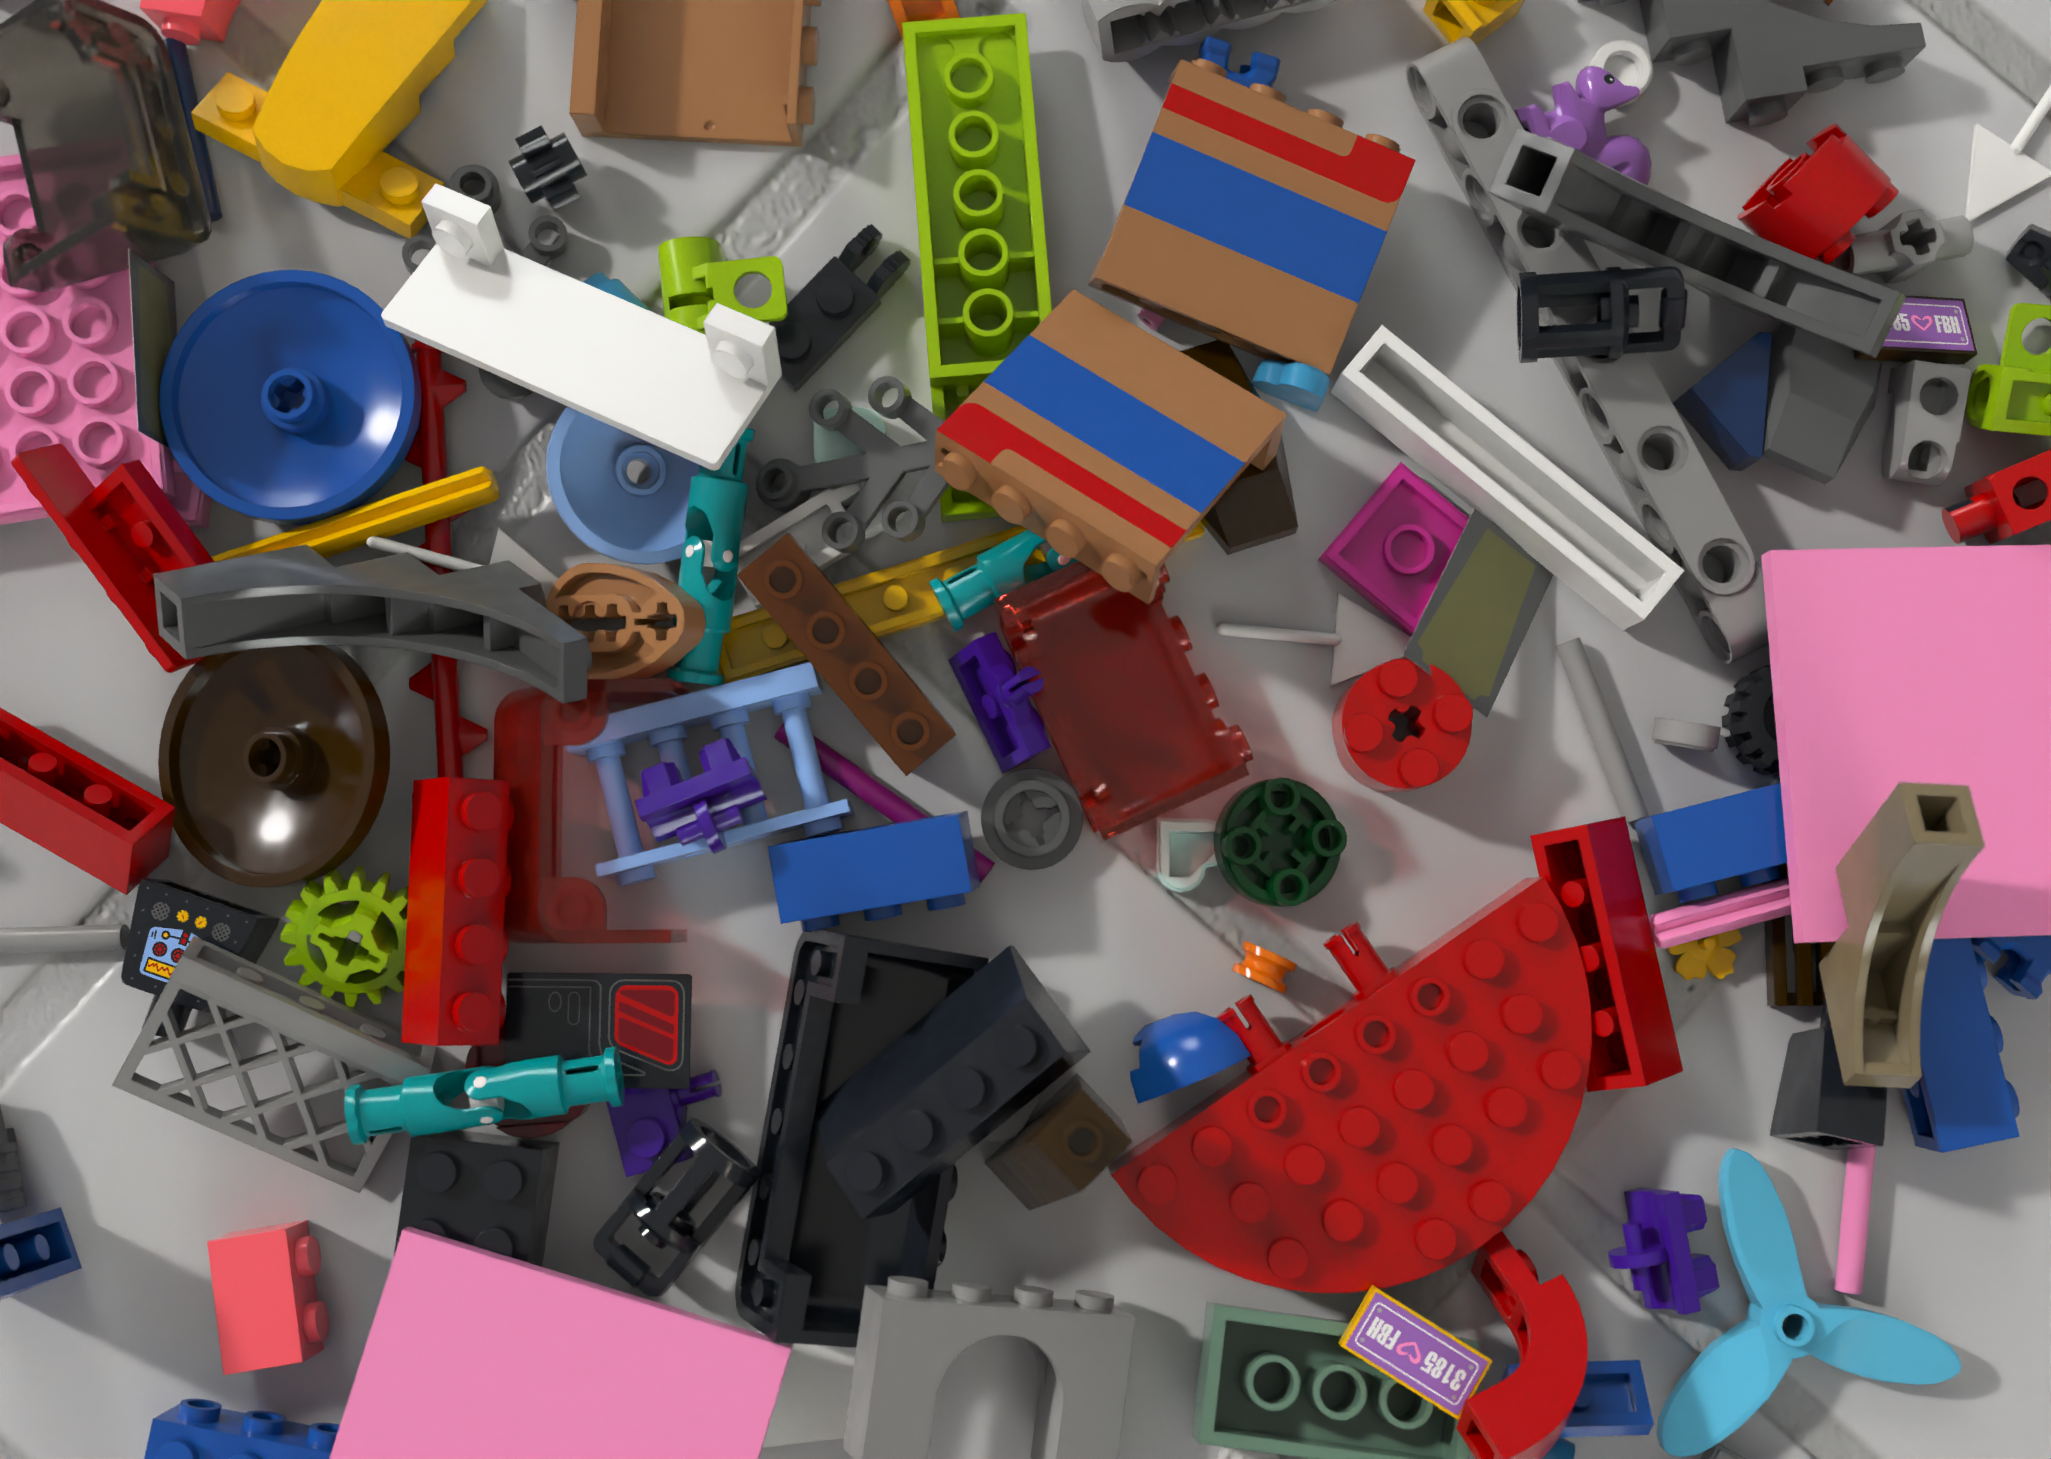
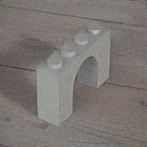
M906 1276L888 1277L887 1286L865 1285L843 1441V1449L852 1459H928L936 1398L945 1372L954 1359L966 1348L982 1339L998 1335H1012L1024 1338L1031 1347L1038 1364L1040 1386L1031 1458L1118 1459L1136 1316L1114 1305L1113 1295L1092 1290H1076L1074 1300L1053 1299L1054 1292L1052 1290L1027 1285L1015 1286L1013 1295L991 1294V1286L972 1281H953L951 1291L928 1289V1281Z

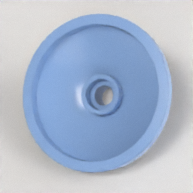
M567 406L557 420L550 436L546 454V477L553 504L569 530L589 548L601 555L624 563L651 565L682 558L686 536L685 523L691 477L698 475L699 464ZM631 461H640L647 467L648 478L645 483L637 484L629 479L627 467Z

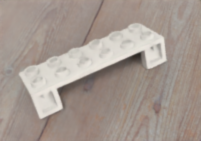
M437 183L421 201L436 244L381 314L385 325L393 330L710 470H718L782 376L775 327L716 303L703 322L706 335L504 249L491 206Z

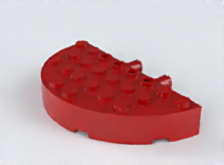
M1544 877L1525 878L1396 968H1387L1361 930V925L1358 921L1343 928L1340 932L1354 950V954L1341 935L1336 936L1334 934L1323 945L1326 950L1330 951L1356 991L1352 994L1353 997L1290 1041H1280L1254 1002L1255 999L1251 994L1235 1002L1234 1004L1248 1022V1028L1244 1026L1234 1009L1230 1007L1221 1012L1216 1018L1238 1034L1251 1056L1247 1057L1250 1064L1246 1067V1071L1108 1165L1111 1176L1131 1202L1158 1229L1184 1249L1232 1274L1281 1289L1311 1293H1354L1368 1291L1371 1285L1379 1289L1388 1288L1422 1278L1443 1269L1480 1248L1504 1229L1525 1208L1552 1173L1570 1139L1581 1110L1589 1076L1592 1019L1586 971L1575 935L1563 908Z

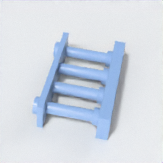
M808 662L561 726L567 752L580 757L587 755L588 763L596 764L618 858L594 864L597 877L608 879L617 877L619 887L634 885L657 878L654 868L656 866L712 852L705 838L682 846L679 842L648 851L643 850L621 757L626 755L624 745L649 739L651 747H658L661 763L674 762L681 773L683 781L692 778L683 741L688 739L686 729L711 723L712 730L720 731L721 739L729 738L741 758L746 757L756 773L745 724L750 723L748 713L773 707L775 715H782L805 810L768 819L764 801L742 809L740 811L744 822H742L743 826L723 831L727 848L802 828L806 838L822 836L842 830L841 818L855 815L852 802L848 799L832 803L829 801L806 710L812 706L810 697L824 693L819 672L813 665Z

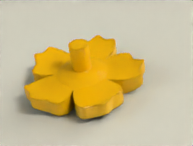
M1738 928L1666 948V951L1670 955H1678L1674 962L1673 970L1681 975L1684 980L1692 978L1702 979L1705 977L1706 971L1717 979H1724L1727 974L1734 972L1733 962L1736 958V954L1732 950L1724 947L1738 943L1743 937Z

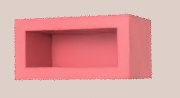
M308 1220L230 1232L207 1241L223 1375L302 1363L324 1350L323 1341L327 1339L329 1333V1316L325 1303L318 1301L315 1275L320 1270L321 1253L316 1237L309 1234Z

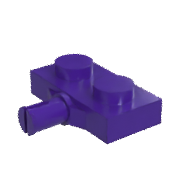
M996 631L975 639L948 660L1002 773L1023 765L1051 747L1045 735L1043 720L1028 700V697L1042 690L1044 679L1040 678L1029 683V681L1041 674L1039 670L1031 666L1023 668L1017 674L1015 662L1011 655L1004 650Z
M715 1070L690 1077V1087L688 1089L625 1088L623 1106L612 1107L610 1102L606 1101L626 1178L649 1170L685 1126L687 1105L722 1096L721 1084L696 1090V1087L720 1080ZM688 1146L674 1164L694 1157L692 1149Z

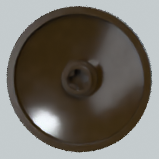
M294 645L256 648L203 657L194 664L179 684L167 710L159 744L158 767L162 798L165 802L175 807L173 828L181 842L203 866L214 874L233 883L249 887L297 886L308 883L311 880H316L326 875L329 871L336 869L354 853L368 835L379 814L386 793L391 751L388 725L382 703L367 674L351 656L336 645Z

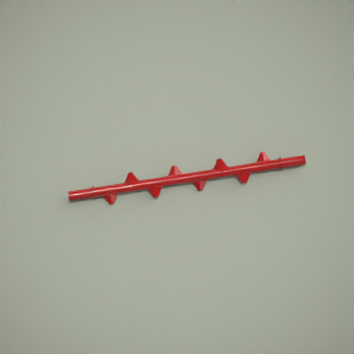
M415 339V343L411 344V349L416 354V363L420 375L421 412L419 431L416 432L405 461L422 469L423 486L448 477L444 408L467 391L466 380L442 370L441 354L444 353L443 351ZM471 510L424 525L425 543L418 546V548L452 557L450 523ZM422 562L438 575L453 572L451 569ZM431 653L432 662L409 678V689L434 701L437 778H464L463 756L488 741V729L461 717L458 659Z

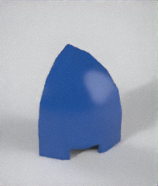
M1195 1011L1173 1014L1145 1025L1135 1035L1133 1044L1134 1046H1140V1068L1130 1071V1080L1137 1103L1140 1104L1214 1075L1251 1056L1238 1034L1218 1018Z

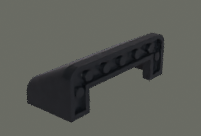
M815 929V931H807L801 934L793 956L756 1167L761 1174L752 1189L735 1288L736 1308L739 1316L772 1341L856 1348L865 1285L887 1286L888 1277L906 1276L926 1280L929 1282L928 1289L934 1290L937 1267L942 1264L947 1249V1238L944 1231L948 1202L955 1195L958 1183L955 1163L894 1213L862 1220L825 1165L816 1106L987 965L989 958Z

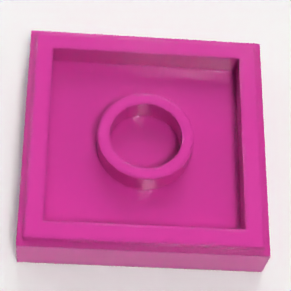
M1400 462L1320 556L1318 561L1408 636L1412 637L1469 518Z

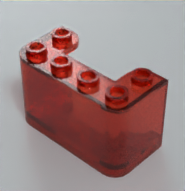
M1080 561L993 599L998 625L1019 672L1023 668L1031 666L1039 670L1041 674L1029 681V683L1040 678L1044 679L1042 690L1031 695V698L1043 720L1051 742L1100 845L1236 784L1250 775L1246 763L1253 760V755L1238 724L1227 728L1221 718H1214L1211 710L1219 707L1215 691L1204 672L1196 676L1194 675L1185 655V652L1193 649L1188 633L1179 616L1175 615L1168 618L1162 606L1163 593L1166 592L1165 584L1170 582L1165 564L1160 568L1155 596L1149 604L1129 592H1121L1115 589L1102 575Z

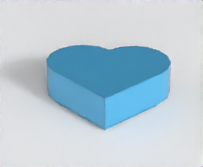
M1265 359L1259 362L1252 384L1266 394L1317 413L1324 401L1330 385V379L1325 372L1304 363L1290 362L1287 364L1278 360Z

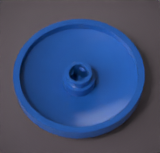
M276 270L259 273L234 282L216 292L191 314L181 327L167 354L161 375L159 407L161 423L171 452L189 479L204 493L237 513L255 520L285 525L308 524L354 509L369 500L391 480L409 453L417 432L421 412V382L416 359L403 333L385 325L381 316L384 310L372 298L349 283L326 274L305 270Z

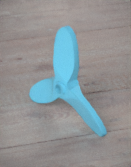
M1737 1148L1727 1150L1721 1160L1718 1172V1193L1722 1222L1734 1264L1750 1303L1747 1308L1746 1319L1723 1333L1703 1350L1683 1373L1665 1401L1658 1417L1657 1425L1659 1446L1669 1455L1686 1457L1698 1455L1721 1442L1741 1427L1769 1399L1794 1358H1802L1808 1354L1843 1371L1884 1382L1915 1385L1936 1384L1949 1380L1960 1372L1962 1365L1959 1356L1948 1343L1934 1334L1886 1314L1856 1307L1815 1303L1807 1297L1790 1224L1770 1177L1761 1163L1750 1153ZM1788 1316L1787 1322H1786V1324L1783 1326V1321H1784L1785 1318Z

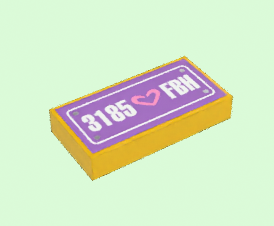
M1371 1285L1338 1342L1344 1349L1457 1420L1460 1418L1465 1400L1473 1396L1493 1361L1374 1285Z

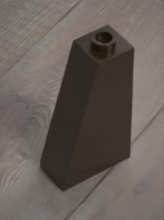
M1076 1073L1026 1122L1016 1137L1006 1141L984 1164L1030 1211L1082 1192L1133 1141L1121 1118Z

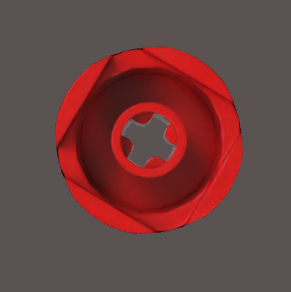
M1837 123L1828 126L1806 143L1814 151L1810 156L1805 152L1794 161L1789 157L1743 205L1742 208L1745 212L1737 216V219L1753 235L1817 261L1821 260L1825 264L1832 262L1852 244L1856 236L1850 229L1864 215L1868 219L1874 217L1889 205L1899 193V190L1890 182L1891 178Z
M1393 659L1372 668L1344 691L1333 712L1332 733L1338 758L1342 767L1352 778L1375 791L1402 793L1417 790L1438 782L1457 767L1464 757L1470 742L1473 708L1459 685L1447 673L1429 664L1431 676L1410 659ZM1403 714L1409 720L1407 728L1412 732V735L1396 740L1392 736L1396 726L1388 718L1394 719Z

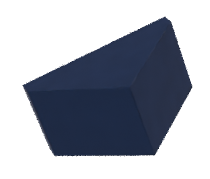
M1758 332L1673 402L1677 410L1729 470L1743 471L1763 458L1772 333Z

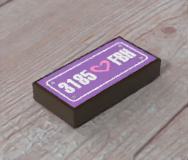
M1905 295L1906 299L1876 358L1853 350L1856 360L1897 362L1919 360L1964 365L1977 355L1964 299Z

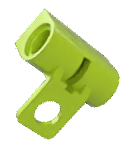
M699 236L674 238L658 246L665 318L706 335L703 322L716 303L763 323L781 321L788 315L784 267L778 257L767 256L727 261L722 246L717 240ZM760 274L771 283V296L763 306L747 308L737 301L735 296L736 286L739 280L746 275Z
M2016 303L2011 307L2000 365H1979L1970 378L1965 416L1968 424L1972 427L1990 431L2051 436V347L2042 354L2034 355L2029 353L2022 343V333L2029 322L2037 318H2044L2051 322V305Z

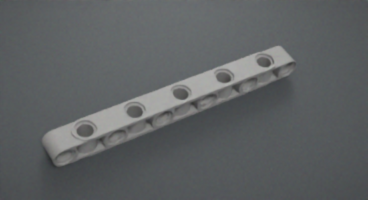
M1464 36L1408 64L1406 76L1413 98L1516 292L1518 273L1536 272V275L1601 271L1584 239L1550 227L1488 193L1516 129L1524 130L1511 104L1505 98L1477 45L1469 37ZM1471 121L1483 125L1488 131L1489 138L1479 139L1469 135L1463 123ZM1531 228L1541 232L1546 239L1547 247L1535 248L1529 245L1523 237L1522 229ZM1597 304L1539 308V326L1597 323ZM1629 328V333H1634L1632 328ZM1646 353L1622 354L1620 358H1607L1605 355L1604 359L1592 356L1553 358L1652 544L1685 570L1674 585L1683 597L1712 652L1723 663L1731 664L1768 645L1763 571ZM1643 445H1652L1662 453L1665 461L1663 471L1655 470L1646 464L1642 456ZM1705 555L1717 558L1722 564L1724 578L1721 583L1714 582L1705 574L1702 566Z

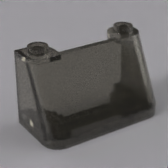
M34 0L0 24V121L13 125L38 229L22 228L5 239L3 258L10 286L35 292H50L128 270V249L146 262L152 263L184 254L208 240L212 232L211 219L170 55L158 31L142 17L101 0Z

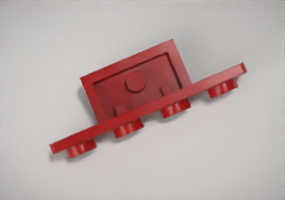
M62 444L23 451L13 458L11 464L27 485L30 493L40 502L66 537L68 544L78 553L104 588L109 599L118 607L145 643L149 653L156 658L162 668L168 673H173L200 661L203 657L186 660L159 635L153 574L213 563L215 561L141 461L138 459L121 464L95 488Z

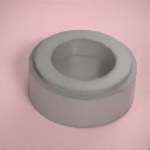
M1655 717L1652 740H1655L1654 743L1714 752V749L1718 748L1721 727Z

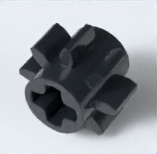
M541 125L515 139L522 154L508 162L532 204L546 197L555 211L580 198L574 182L587 176V173L564 132L549 139Z

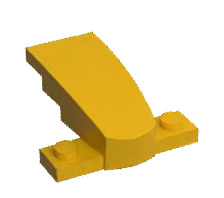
M322 0L289 51L269 92L227 72L191 112L194 127L196 130L260 162L262 167L276 182L295 195L321 204L337 207L344 205L410 239L416 236L428 221L421 201L436 183L444 187L445 185L444 182L383 152V150L421 113L419 95L455 58L454 39L488 0Z

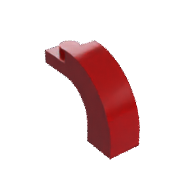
M1500 1231L1477 1249L1471 1273L1511 1330L1518 1347L1520 1366L1508 1378L1466 1399L1456 1429L1476 1459H1542L1555 1445L1564 1431L1583 1386L1588 1360V1339L1585 1321L1575 1294L1564 1275L1561 1274L1540 1285L1536 1268L1529 1256L1521 1249L1515 1250L1503 1231Z

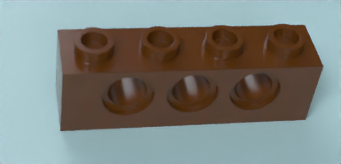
M790 533L785 534L737 574L739 579L905 776L909 775L956 736L954 728Z

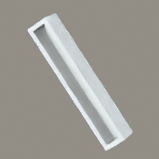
M1383 325L1343 370L1332 388L1331 393L1470 507L1475 508L1514 539L1530 556L1622 631L1643 621L1685 571Z

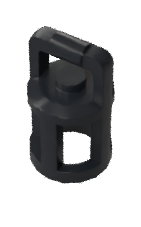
M1619 266L1606 267V270L1538 275H1536V272L1518 273L1516 312L1519 362L1531 363L1537 362L1538 358L1606 355L1607 358H1620L1622 354L1673 350L1680 343L1681 330L1685 327L1688 292L1685 289L1682 272L1680 269L1672 266L1621 269ZM1664 288L1660 295L1658 322L1661 330L1629 333V328L1639 326L1638 295H1629V290ZM1597 304V323L1539 326V308Z
M690 1118L597 1232L593 1243L594 1248L607 1261L606 1264L633 1288L637 1287L647 1296H662L759 1179L761 1173L756 1165L722 1134L704 1122ZM689 1146L698 1157L667 1195L660 1192H652ZM720 1176H724L734 1184L701 1225L696 1228L695 1221L689 1214ZM632 1212L641 1223V1226L638 1228L639 1232L650 1243L660 1249H664L668 1245L680 1251L660 1277L651 1272L652 1268L624 1243L620 1245L614 1239L615 1233Z

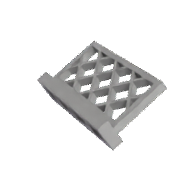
M193 936L174 968L169 981L112 1086L360 1193L393 1133L376 1135L374 1138L370 1136L367 1143L363 1144L366 1151L357 1168L353 1169L331 1159L324 1142L325 1139L348 1133L346 1120L319 1128L309 1098L342 1088L345 1093L350 1085L374 1078H379L394 1086L402 1085L406 1077L430 1073L436 1047L402 1043V1031ZM182 989L206 1000L214 1022L180 1032L171 1008L179 990ZM224 1009L229 1010L237 1015L227 1017ZM163 1022L168 1036L153 1040ZM253 1022L270 1029L277 1049L242 1059L231 1029ZM219 1033L230 1064L196 1074L185 1043ZM286 1037L293 1039L298 1043L288 1045ZM172 1047L184 1078L160 1084L135 1073L144 1055ZM315 1050L330 1056L338 1077L304 1087L293 1057ZM282 1061L292 1091L258 1101L247 1071ZM347 1064L359 1070L349 1073ZM235 1075L246 1105L227 1111H221L208 1105L201 1085ZM188 1089L191 1097L180 1092ZM297 1102L307 1132L288 1138L271 1133L263 1113ZM251 1117L253 1124L242 1119ZM312 1144L315 1151L303 1146Z

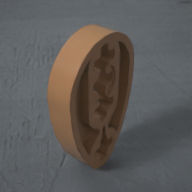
M582 563L566 571L556 581L546 600V609L570 626L572 621H576L579 618L590 620L626 618L625 629L618 631L597 630L590 632L577 630L587 637L592 655V664L587 671V685H623L653 677L675 665L700 643L705 631V613L696 599L678 584L656 573L629 566L606 563ZM677 617L676 628L668 629L655 625L656 622L669 621V618Z

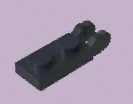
M872 224L863 228L845 246L839 258L834 256L787 304L788 315L784 320L768 324L775 327L782 371L780 378L795 392L881 305L880 299L900 279L910 265L911 260L899 250L883 261L874 271L867 284L853 273L877 249L883 234Z

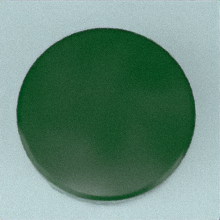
M1281 777L1252 783L1235 793L1223 807L1214 831L1215 858L1224 879L1245 899L1270 907L1296 906L1320 893L1332 879L1337 869L1340 855L1347 845L1346 830L1337 821L1327 801L1308 785Z

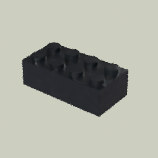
M462 1130L411 1136L394 1255L402 1230L410 1226L542 1267L560 1143Z

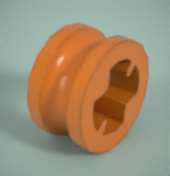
M1244 941L1241 949L1245 952V958L1241 963H1234L1232 971L1285 994L1287 986L1284 983V976L1288 972H1294L1297 964L1271 951Z

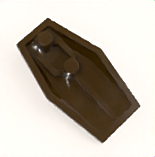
M1216 340L1180 351L1260 398L1229 344ZM1282 436L1276 456L1265 469L1261 470L1250 463L1200 521L1227 555L1296 534L1298 522Z

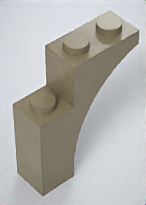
M1899 782L1836 866L1848 927L1818 965L1844 1085L1911 1088L1922 1077L1920 1060L1921 1006L1925 975L1933 940L1951 893L1963 873L1985 847L1968 785Z

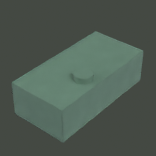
M1206 1302L1191 1435L1198 1443L1307 1459H1470V1449L1456 1429L1459 1420L1339 1345L1338 1342L1350 1322ZM1457 1337L1479 1351L1480 1341Z

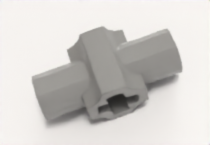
M1922 209L1906 211L1899 214L1878 231L1855 235L1856 238L1852 244L1835 259L1836 268L1856 276L1875 273L1882 278L1885 284L1905 281L1930 263L1960 258L1969 254L1974 243L1973 228L1967 217L1962 215L1933 220Z

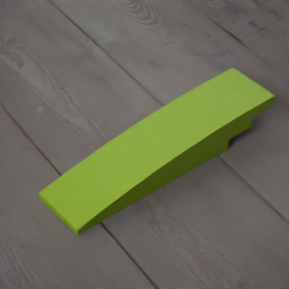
M1026 13L902 22L932 411L934 415L943 421L1052 312ZM949 485L940 498L942 522L1002 518L987 503L966 490L961 491L953 488L951 485Z

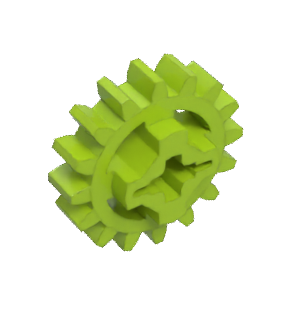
M357 865L350 880H344L342 874L336 868L327 873L324 878V887L313 880L306 883L300 893L303 900L294 899L285 913V916L292 922L286 923L280 933V941L295 945L284 958L285 965L297 966L302 964L305 968L298 984L308 986L317 981L323 985L320 994L329 998L333 996L335 991L344 993L346 1006L354 1008L360 993H367L374 1005L380 1004L386 993V985L397 993H401L404 990L408 886L394 893L388 889L391 878L390 873L384 871L376 882L367 881L365 868ZM341 901H355L345 905L337 903ZM386 916L391 920L395 928L389 926ZM351 930L363 935L360 943L348 938ZM366 969H370V970H371V971L360 972V971H363V970H366Z

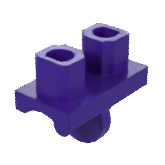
M722 738L703 746L698 754L705 773L683 781L681 773L674 762H662L642 770L643 797L634 802L640 819L643 822H647L659 843L678 836L682 846L705 838L710 850L716 854L727 849L722 830L744 822L740 810L767 800L762 783L746 757L741 758L729 738Z
M1635 1188L1624 1191L1629 1222L1622 1224L1626 1246L1608 1251L1610 1267L1630 1269L1634 1291H1642L1645 1308L1672 1309L1677 1311V1314L1682 1315L1701 1311L1699 1298L1720 1287L1716 1264L1711 1260L1710 1256L1698 1253L1691 1254L1687 1233L1704 1229L1707 1222L1704 1199L1700 1195L1679 1193V1191Z

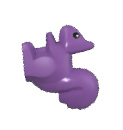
M1587 66L1580 70L1576 79L1575 90L1568 81L1552 86L1554 110L1544 113L1542 108L1536 104L1514 110L1525 131L1544 138L1551 137L1648 185L1652 163L1646 146L1639 139L1630 135L1607 136L1605 129L1604 113L1636 98L1640 93L1639 88L1636 86L1622 84L1611 73L1601 67Z

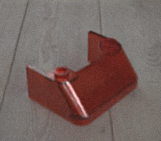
M673 678L587 679V698L562 704L536 687H529L509 693L499 703L494 717L493 780L510 781L509 798L514 806V821L508 832L507 863L511 870V887L508 895L505 897L504 928L507 931L509 941L522 944L687 942V929L607 930V903L602 891L587 879L561 877L563 746L585 745L597 739L607 726L609 703H653L688 694L689 690Z

